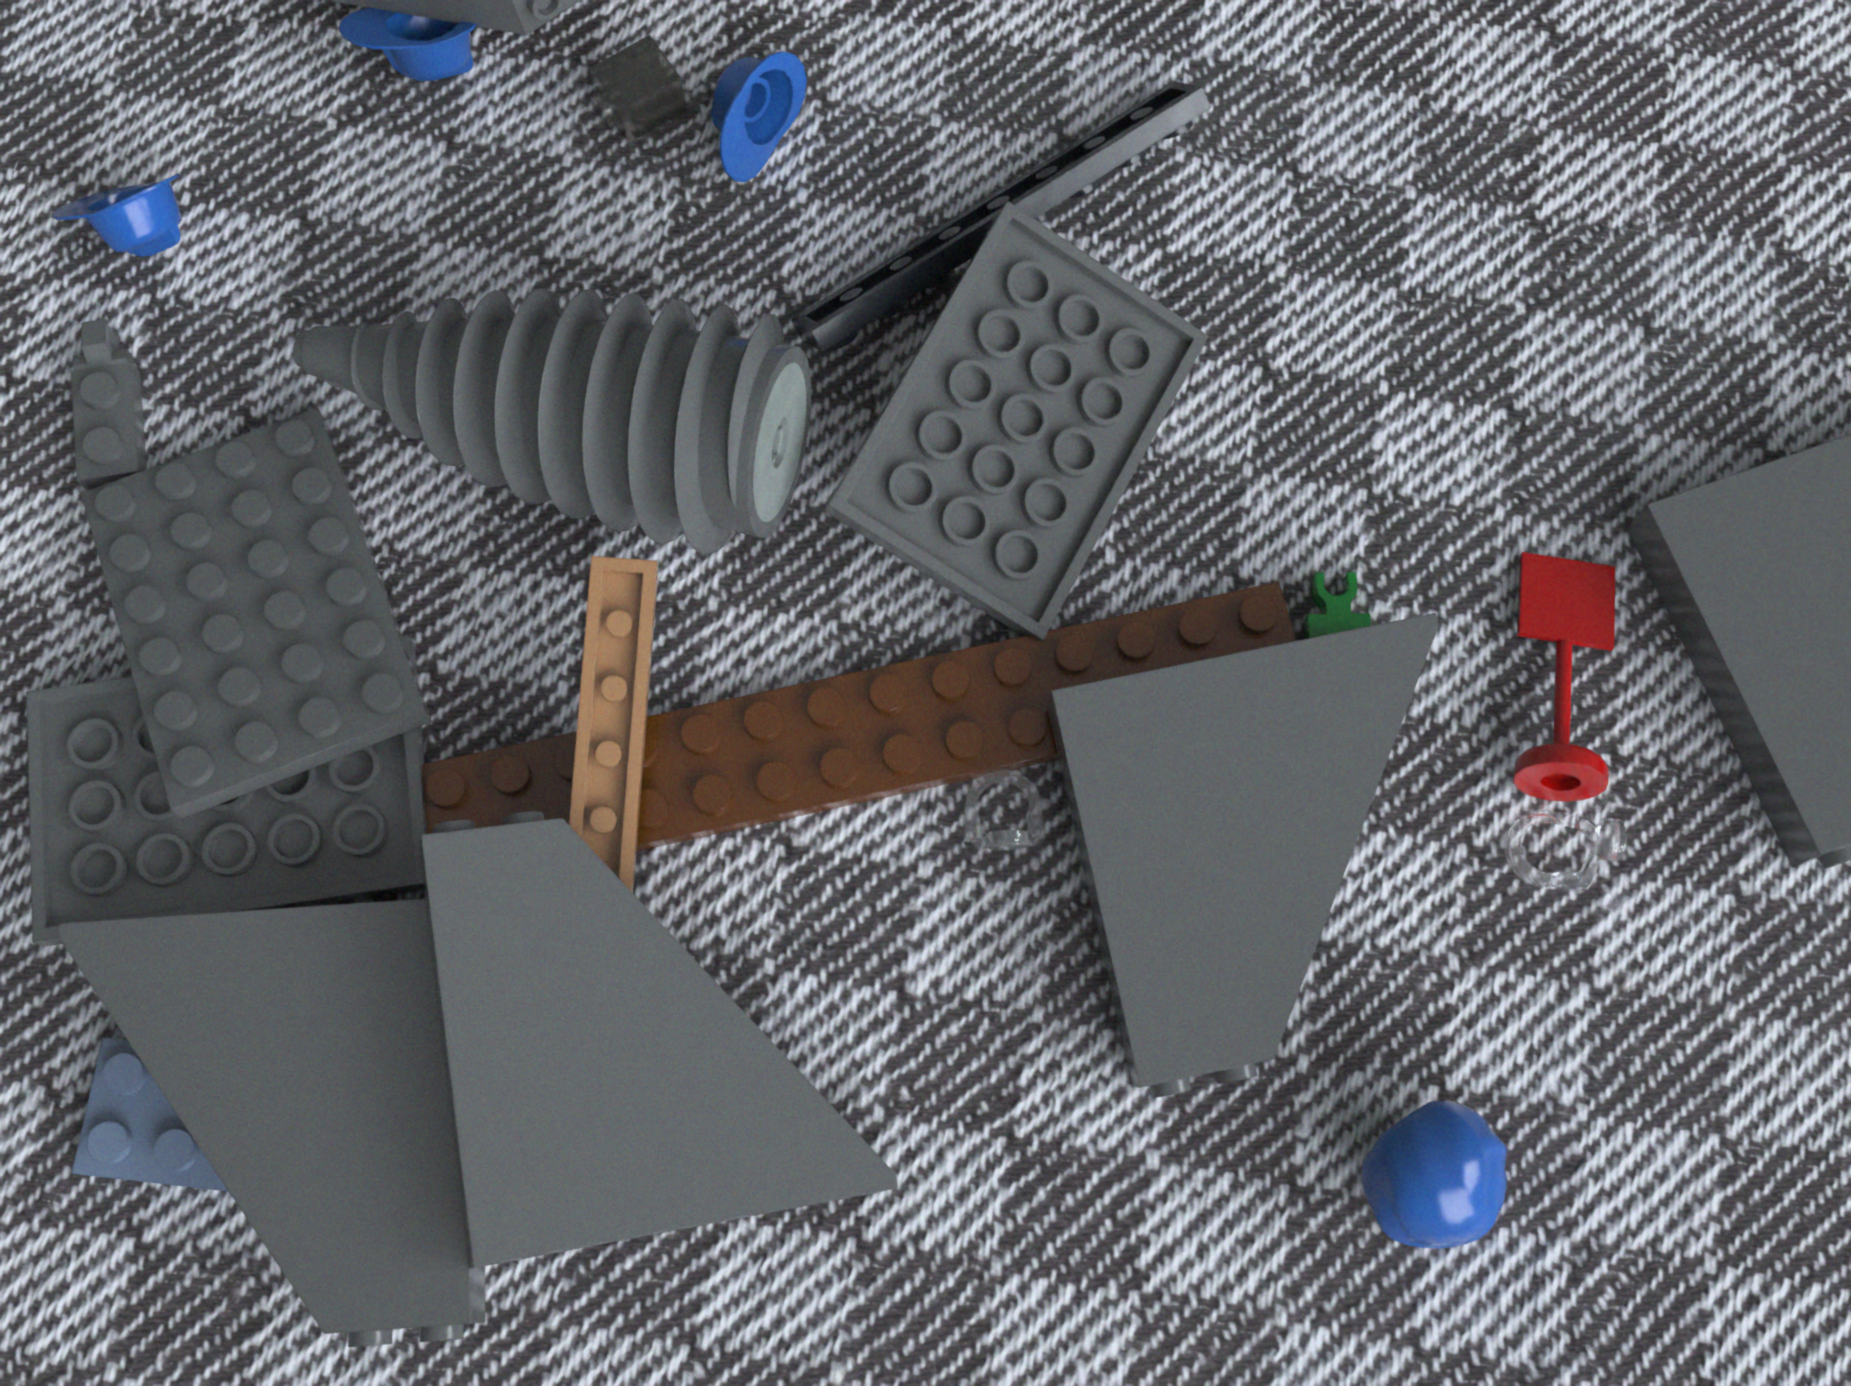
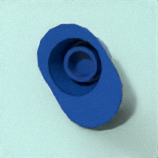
M366 8L349 14L341 20L339 25V32L343 39L354 45L370 49H382L392 67L405 77L419 81H434L466 73L473 67L470 31L476 27V23H454L376 8Z
M780 51L769 54L764 59L745 57L735 60L725 68L717 81L713 94L711 116L714 126L721 132L720 159L724 172L733 181L746 182L760 172L781 137L787 132L800 112L805 98L807 79L804 65L792 53Z
M175 174L156 183L132 185L96 193L60 207L51 216L56 220L84 218L114 251H126L140 257L152 256L177 245L180 241L178 225L182 221V216L171 185V180L180 175Z

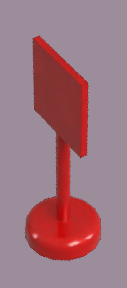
M1522 552L1520 555L1517 636L1556 642L1553 743L1527 749L1516 759L1513 783L1518 790L1531 797L1547 801H1581L1596 797L1607 789L1609 769L1601 755L1589 748L1570 744L1572 645L1608 651L1613 650L1615 634V566Z

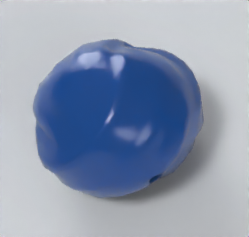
M1452 1100L1430 1101L1410 1113L1382 1133L1363 1160L1362 1186L1366 1200L1373 1211L1379 1227L1391 1239L1408 1246L1420 1248H1450L1465 1245L1482 1238L1494 1225L1504 1203L1507 1185L1505 1172L1507 1146L1492 1131L1487 1121L1479 1113L1459 1102Z

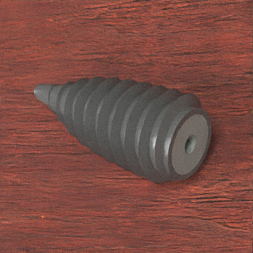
M538 288L531 292L521 303L516 314L509 296L503 291L494 290L487 293L479 301L470 318H467L466 311L459 300L449 298L438 305L429 321L418 322L412 312L405 311L399 315L394 324L370 326L368 322L364 321L359 326H315L309 331L302 330L297 335L293 346L294 361L297 366L303 367L307 374L323 379L333 387H342L358 395L362 403L372 410L381 411L387 409L394 426L400 433L412 439L423 438L431 454L439 462L447 466L465 464L471 476L480 484L490 488L508 484L515 496L528 504L538 505L552 500L561 514L571 519H583L596 513L598 519L608 529L615 532L628 531L640 524L644 533L657 543L665 544L674 541L684 533L692 548L701 554H712L720 550L732 539L736 532L760 538H766L771 535L781 523L789 507L805 454L811 411L810 368L807 357L800 347L785 345L782 326L775 314H768L763 317L754 329L751 337L744 338L740 335L738 320L733 309L727 305L718 306L710 314L702 330L699 331L696 329L693 312L689 304L683 299H674L668 303L659 314L655 324L652 325L646 301L639 294L635 293L624 296L615 305L607 318L602 299L595 291L590 289L580 291L575 295L562 313L559 302L553 292L547 288Z

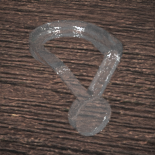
M1000 769L987 772L974 782L967 793L964 809L963 840L968 849L1013 850L1041 847L1044 844L1045 828L1039 792L1030 779L1017 771ZM1001 782L1010 783L1020 788L1026 795L1029 804L1027 831H991L985 833V837H982L977 806L983 791L992 784Z
M1532 811L1515 820L1508 830L1505 842L1507 860L1514 872L1528 884L1557 891L1580 892L1589 886L1602 860L1618 862L1622 858L1626 847V827L1621 819L1602 818L1596 825L1587 816L1576 812ZM1540 823L1576 828L1594 844L1578 872L1545 873L1529 864L1524 856L1522 842L1528 828Z

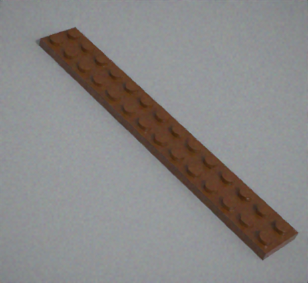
M1280 582L1050 630L1042 641L1027 635L647 716L636 852L1059 760L1046 703L1052 690L1294 642L1296 638ZM577 731L422 764L428 834L433 833V826L447 821L472 820L475 822V828L503 825L502 819L506 816L532 811L542 812L544 820L563 818L569 825Z

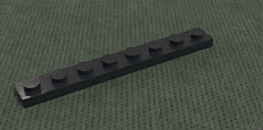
M1171 82L797 315L791 321L801 340L821 352L837 350L848 345L857 337V330L874 319H886L899 313L906 307V299L924 288H935L951 280L956 274L955 269L972 259L999 211L1007 201L1042 223L1051 216V208L1067 198H1076L1091 192L1099 185V178L1113 169L1125 168L1139 162L1147 154L1145 149L1159 140L1173 138L1185 133L1193 126L1192 120L1211 108L1203 86Z

